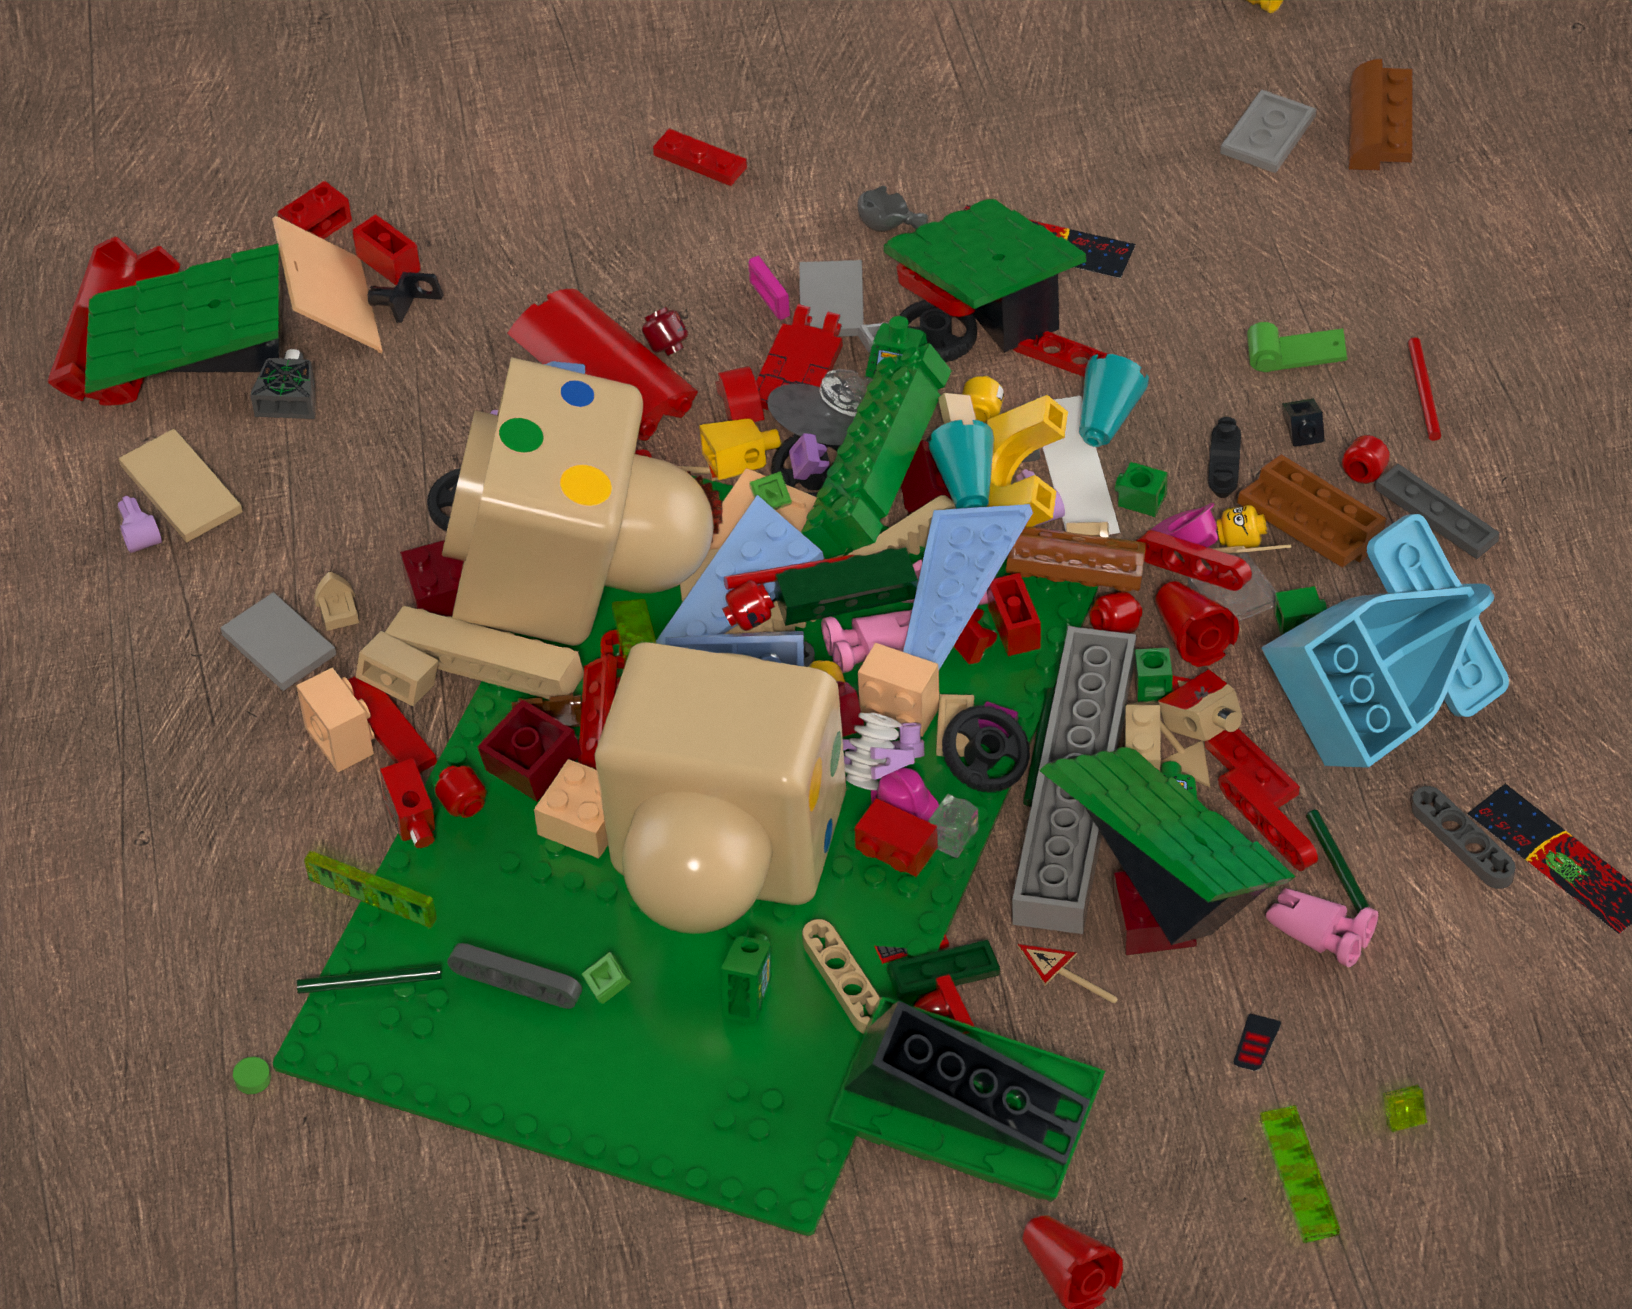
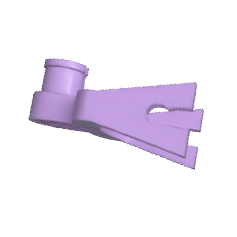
M902 723V726L898 727L900 740L891 742L894 745V749L870 747L871 759L886 758L887 760L884 765L879 764L871 767L872 779H879L909 764H914V758L925 755L924 741L920 737V723ZM843 739V750L849 749V751L856 752L857 748L849 742V739ZM844 756V764H851L852 761Z

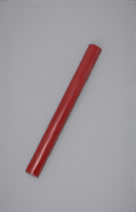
M1414 337L1408 340L1410 356L1428 437L1430 440L1436 441L1442 436L1421 341L1419 338Z
M854 555L724 576V586L726 590L735 589L748 581H754L757 585L775 582L776 574L782 573L785 570L813 567L821 562L832 563L847 560Z

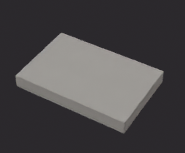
M1261 89L1222 143L1220 154L1276 173L1316 117V108Z
M862 260L799 262L800 304L811 307L808 316H812L810 326L822 329L825 316L829 311L841 316L838 323L842 324V328L837 337L858 336V327L864 325Z
M274 592L220 627L222 635L283 691L336 655L335 647Z

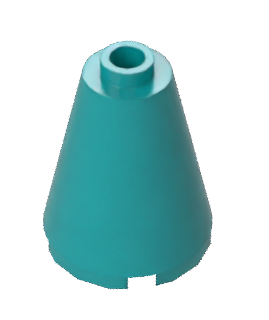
M1098 354L1093 355L1086 365L1079 434L1086 444L1093 447H1100L1110 443L1147 390L1149 384V376L1146 374L1144 378L1140 373L1141 366L1115 354H1107L1105 359H1097Z
M962 420L943 424L932 432V440L929 441L930 453L956 509L987 507L989 503L994 434L991 427L980 420H973L974 425H963Z

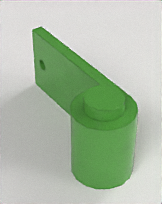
M1269 322L1255 323L1247 330L1250 365L1260 372L1348 361L1343 328L1279 337L1277 327Z

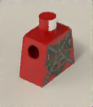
M414 758L381 768L380 774L384 802L401 840L407 841L412 839L416 848H424L431 845L435 840L432 833L435 830L433 807Z

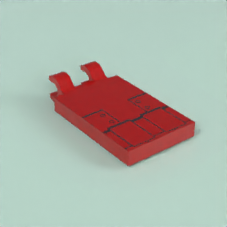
M798 304L794 312L792 325L782 323L756 380L762 409L769 410L768 397L774 389L780 386L806 384L820 387L823 382L828 380L843 347L842 338L837 337L842 328V324L838 323L841 317L840 314L828 311L824 319L823 328L820 329L810 326L812 316H808L811 307Z

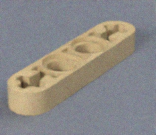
M812 920L803 928L804 949L855 1028L864 1034L870 1017H864L862 1005L866 1003V1010L872 1016L880 997L834 927L825 920ZM818 934L820 938L825 937L826 948L824 950L820 940L817 937L813 938V935ZM832 958H840L846 964L840 969H831L826 965V962ZM849 984H856L863 990L858 995L853 996L846 994L843 988Z

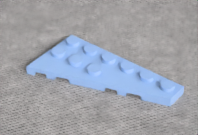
M757 495L655 643L665 645V637L725 634L738 624L731 627L722 608L728 606L725 600L726 593L733 590H726L724 576L823 560V552ZM775 582L764 583L763 585L771 600L776 598L774 594Z
M1030 504L933 511L903 652L937 663L938 669L941 668L1032 516L1033 511Z

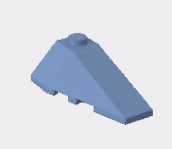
M803 631L665 637V645L714 653L741 654L765 661L804 666Z

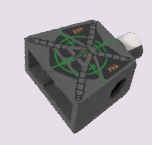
M290 349L285 352L284 359L269 358L265 361L250 394L255 417L315 419V379L312 363L308 359H303L304 356L300 351Z

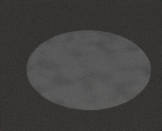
M788 384L780 386L770 393L767 402L768 408L773 417L783 427L800 437L803 433L813 434L816 436L817 443L842 445L848 433L847 429L855 417L840 413L830 407L822 399L819 392L820 387L806 384Z

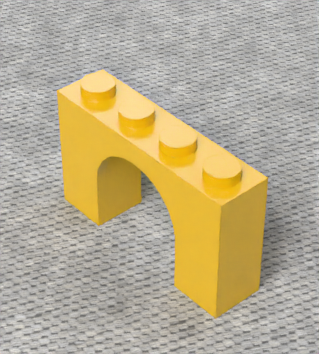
M1042 396L987 420V424L991 427L994 434L990 494L987 507L1030 504L1033 514L1026 524L1028 527H1033L1053 519L1057 491L1036 475L1011 484L1016 469L1029 454L1041 447L1065 438L1068 411L1050 396Z

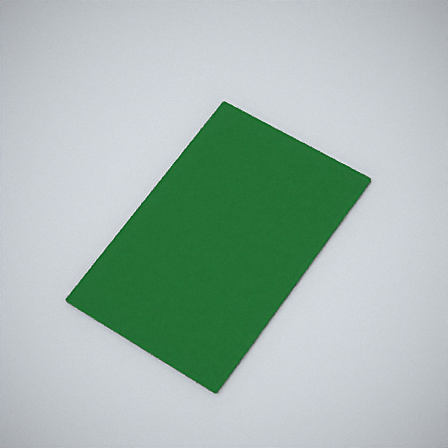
M691 475L706 494L712 515L714 516L734 486ZM883 525L879 534H881L890 527ZM920 546V554L918 555L909 553L912 564L919 560L923 561L926 548ZM849 547L843 556L848 555L854 549ZM1008 558L1005 559L994 579L1013 574L1006 573ZM1034 576L1022 577L1041 622V648L1008 656L988 609V604H978L977 608L984 611L978 623L981 627L995 631L997 633V640L991 647L984 650L980 662L968 664L953 646L939 669V699L940 694L974 695V707L990 702L1018 712L1017 722L1022 727V731H1025L1030 746L1039 725L1045 691L1049 688L1055 689L1068 626L1082 628L1097 595L1098 586L1089 587L1070 581L1054 582L1047 578ZM680 584L671 589L656 593H635L604 586L591 633L583 643L577 646L518 633L513 634L577 651L584 671L585 665L601 658V638L609 631L618 630L614 615L624 617V619L646 617L648 626L630 628V631L624 632L632 635V638L651 636L652 643H655L682 604ZM897 602L831 617L838 620L842 629L851 630L853 618L912 610L914 603ZM644 610L643 613H632V611ZM823 618L816 619L814 622L807 621L805 628L795 627V631H803L804 642L809 643L814 648L815 661L833 662V656L828 654L821 628ZM619 644L613 645L614 656H620ZM864 661L854 665L851 671L843 673L845 682L857 691L858 700V671ZM617 668L616 678L622 676L624 669ZM583 678L581 679V681L579 682V684L573 692V696L580 695L581 703L583 692ZM481 681L424 785L433 807L435 830L432 833L435 838L434 842L427 847L416 848L412 839L402 841L399 834H397L369 885L372 888L425 908L426 912L422 911L425 925L411 920L408 908L404 907V904L399 899H396V903H393L395 913L381 908L378 895L373 892V889L368 887L364 894L365 901H360L319 976L326 977L441 965L442 979L311 992L273 1059L274 1070L801 1235H813L857 1136L826 1125V1122L864 1034L855 1028L804 949L803 928L807 923L816 919L829 922L880 998L884 996L914 1006L919 995L901 1000L898 999L887 972L888 963L940 950L942 939L950 928L1011 787L994 793L976 791V789L973 790L967 787L965 783L962 784L957 779L958 777L953 775L950 767L947 766L944 760L945 757L936 755L938 709L923 737H921V740L924 741L925 755L914 758V764L903 767L912 769L921 776L926 788L938 801L942 809V821L938 827V848L917 877L907 872L897 871L891 865L879 859L867 857L856 849L855 826L872 805V790L855 786L846 780V793L815 896L809 902L802 905H788L756 899L752 907L742 917L724 928L708 933H682L659 925L637 906L627 889L624 875L620 874L611 863L609 846L606 847L598 859L538 835L534 809L541 798L536 802L486 771L477 746L512 710V702H518V698L532 699L541 697ZM542 698L543 701H549V699ZM570 727L574 730L579 744L580 727ZM857 732L844 736L842 739H861L862 735ZM899 733V736H898V738H897L896 740H889V741H891V742H893V741H899V740H900V733ZM981 744L983 750L991 754L990 749ZM1003 756L993 768L987 771L988 777L995 779L1007 775L1013 769L1015 761L1010 757ZM960 757L963 764L968 767L969 765L965 757ZM449 766H469L475 771L486 787L485 804L478 813L471 817L452 816L446 811L435 794V786L439 780V775ZM368 896L371 897L373 904L369 903ZM753 934H763L769 938L772 944V977L758 1022L754 1024L722 1017L721 967L736 937H751ZM818 934L813 935V938L817 937L820 940L824 950L826 948L825 937L820 938ZM457 944H469L570 976L579 982L582 987V993L573 1008H561L458 975L448 966L447 961ZM874 946L907 948V956L882 964ZM611 952L616 956L631 983L602 1004L595 997L582 973ZM832 958L826 962V965L831 969H840L846 964L840 958ZM749 980L743 982L741 986L744 991L747 989ZM849 984L843 988L846 994L853 996L858 995L863 990L856 984ZM865 1003L864 1005H862L864 1009V1017L868 1016L871 1018V1015L866 1010Z

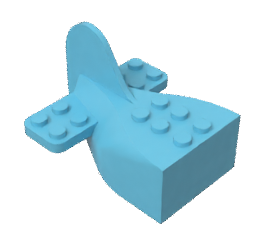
M1408 514L1401 517L1374 536L1367 545L1368 557L1387 593L1363 595L1339 602L1261 647L1325 766L1370 767L1421 730L1438 712L1444 700L1455 716L1470 717L1502 695L1509 686L1508 674L1479 620L1480 613L1490 606L1494 600L1491 588L1481 583H1460L1428 522L1420 514Z

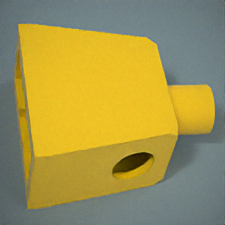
M752 419L699 425L702 454L718 480L742 474L746 468L750 470L763 468L766 465L765 451L777 449L780 446V437L777 429L760 432Z

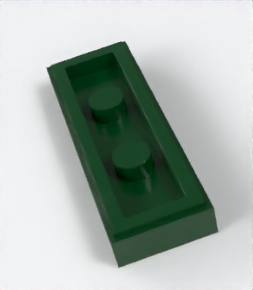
M989 940L888 963L887 966L888 975L899 1000L935 991L936 978L948 974L954 985L958 986L999 976L1001 971Z

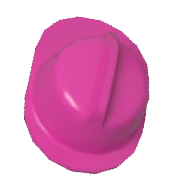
M1210 503L1202 508L1178 513L1160 522L1151 530L1209 547L1218 540L1216 533L1217 523L1211 512V508L1215 504Z
M901 768L883 776L878 783V789L871 791L872 803L877 798L936 825L937 828L942 821V809L938 801L926 788L921 776L912 769Z

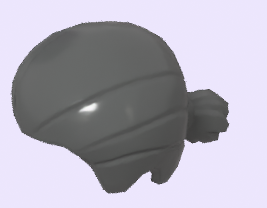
M884 185L874 190L865 191L859 196L857 202L859 216L863 223L874 231H889L902 223L910 224L917 229L928 223V215L911 212L904 198L897 192L889 195L886 192L887 187Z

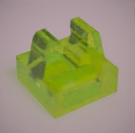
M1418 1084L1383 1093L1387 1126L1392 1132L1427 1123L1423 1090Z

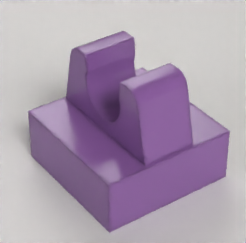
M803 433L789 450L795 479L806 480L810 474L823 473L829 466V461L820 460V457L827 451L825 445L817 443L816 436L813 434Z

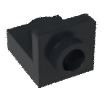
M1314 398L1282 403L1283 416L1290 426L1291 443L1294 447L1324 442L1323 412Z

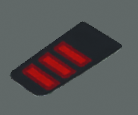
M1249 1014L1233 1064L1236 1067L1252 1071L1261 1069L1280 1029L1281 1021Z

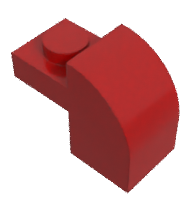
M746 366L718 373L719 381H716L715 384L717 394L723 398L727 420L752 419L753 422L765 420L759 391L751 368Z

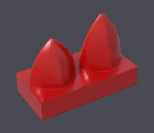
M979 608L975 609L954 644L955 649L968 664L979 663L984 650L991 647L997 640V633L995 631L981 627L978 623L984 614V611Z
M949 974L936 978V990L923 996L914 1005V1007L975 1027Z

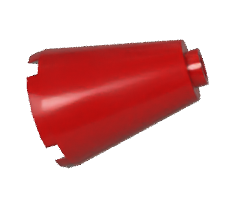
M1177 581L1165 584L1158 591L1155 598L1156 606L1183 660L1196 667L1209 666L1226 655L1223 651L1230 643L1234 646L1238 639L1240 627L1237 617L1230 609Z
M1048 1215L1033 1218L1025 1226L1023 1243L1064 1308L1095 1309L1107 1300L1102 1295L1110 1286L1114 1290L1116 1289L1123 1273V1259L1112 1247Z

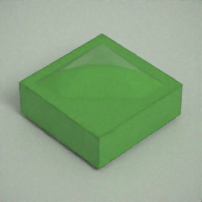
M781 471L749 483L754 499L758 495L774 510L792 504Z
M611 952L582 973L595 997L602 1004L631 983L616 956Z

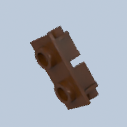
M570 693V695L551 696L549 701H543L542 697L523 699L568 727H580L582 709L580 695L573 696V693ZM518 698V702H512V709L522 700V698Z

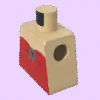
M1209 669L1158 701L1165 726L1169 731L1201 741L1210 740L1224 730L1234 732L1241 724L1242 713L1235 690Z

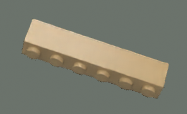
M403 606L385 631L386 634L439 660L437 666L439 670L549 699L551 696L570 695L584 676L579 654L570 648H562L537 639L531 640L516 636L510 632H501L482 625L452 619L450 616L445 617L433 614L424 609Z

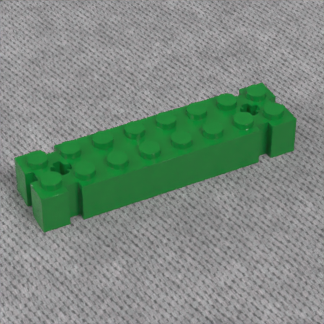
M930 343L918 348L911 347L902 356L885 357L876 366L877 370L873 380L866 388L867 392L857 407L855 418L847 429L848 433L837 450L835 461L827 471L828 476L817 493L814 508L808 513L807 521L801 531L806 538L823 552L824 559L843 555L849 547L857 550L874 544L883 526L880 519L888 515L939 401L938 397L941 395L937 391L945 387L952 372Z

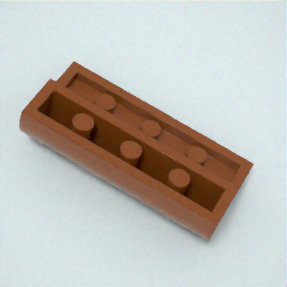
M1374 59L1364 62L1353 71L1350 78L1349 107L1350 170L1380 171V162L1412 163V69L1383 68V59Z
M1282 454L1261 468L1259 479L1239 492L1237 503L1242 506H1253L1258 515L1264 514L1267 522L1342 568L1352 560L1361 563L1368 556L1367 545L1369 541L1384 530L1387 520L1386 517Z
M1025 526L1008 554L1006 573H1020L1021 577L1047 578L1054 582H1077L1089 587L1106 586L1113 587L1119 591H1139L1146 543Z

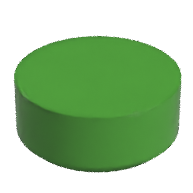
M258 1057L242 1059L233 1070L235 1085L239 1091L245 1094L260 1093L268 1087L271 1081L268 1064Z

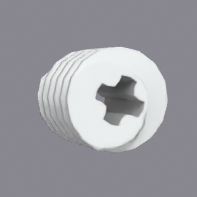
M859 713V717L866 722V726H855L854 730L862 735L861 739L850 738L849 740L857 750L856 752L845 751L844 755L852 761L851 764H845L846 780L864 789L877 790L879 782L871 778V767L879 764L884 765L887 760L886 758L871 759L870 747L894 749V745L889 740H896L899 733L894 727H901L902 724L881 714Z

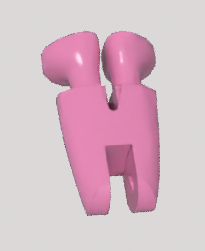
M912 610L853 618L851 630L842 629L840 623L834 617L823 618L821 628L828 654L833 656V662L840 666L842 673L851 671L857 663L865 661L875 643L903 652Z
M1283 888L1278 895L1279 903L1271 905L1266 913L1267 920L1276 928L1319 953L1324 952L1326 949L1333 952L1338 962L1347 967L1353 966L1358 961L1361 947L1365 949L1368 946L1378 922V911L1372 908H1364L1355 919L1346 918V906L1287 888Z

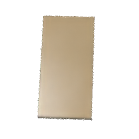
M175 429L119 458L120 466L186 543L243 512L241 504Z

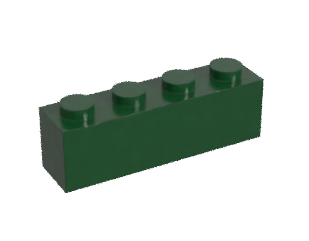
M890 548L876 554L866 556L855 555L847 560L832 563L821 562L813 567L785 570L782 573L776 574L774 594L784 624L787 626L915 599L918 579L907 548Z

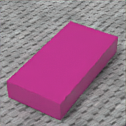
M759 255L749 259V280L752 286L779 320L789 317V297L786 290Z

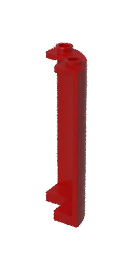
M113 237L94 246L47 382L58 391L80 401L87 397L99 400V405L106 406L123 405L136 401L143 378L85 394L89 299L98 293L134 286L136 281L177 273L181 264L161 246H156L137 255L118 237Z
M577 289L558 290L548 294V300L537 306L533 303L521 314L507 333L542 364L553 361L584 364L585 374L635 386L643 398V412L637 440L647 441L657 430L658 423L663 415L682 418L692 407L693 400L698 393L694 387Z

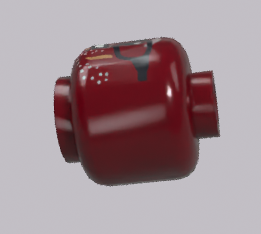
M664 307L644 318L646 323L642 326V332L653 352L660 353L665 351L666 355L669 356L684 348L681 342L688 337V330L676 310H668L667 307Z

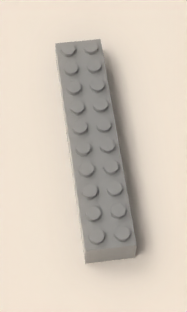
M1068 626L1039 770L1047 763L1055 762L1058 759H1074L1079 755L1090 756L1096 755L1100 751L1112 752L1119 749L1125 708L1135 665V634ZM1040 771L1038 772L1012 899L1013 925L1083 934L1102 834L1084 805Z

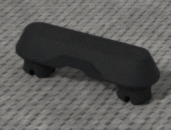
M1232 417L1220 418L1218 425L1212 431L1208 483L1211 490L1220 498L1228 497L1238 485L1241 430L1236 426V420Z

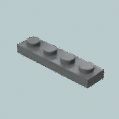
M1400 464L1395 465L1376 481V491L1408 513L1423 516L1430 528L1475 559H1478L1499 541L1500 532Z

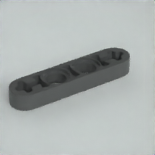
M1423 786L1414 792L1411 806L1414 816L1485 884L1491 888L1504 889L1513 883L1516 869L1514 860L1439 789L1431 786ZM1446 821H1454L1461 828L1456 831H1448L1443 828L1442 824ZM1477 843L1483 846L1485 850L1474 854L1467 851L1465 847L1468 844Z
M457 944L447 961L448 966L458 975L561 1008H573L582 993V987L579 982L570 976L469 944Z

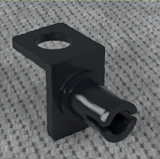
M403 272L394 288L372 285L367 295L368 303L371 306H390L396 323H402L414 298L441 300L443 292L435 274ZM417 282H427L433 290L425 291L418 286Z

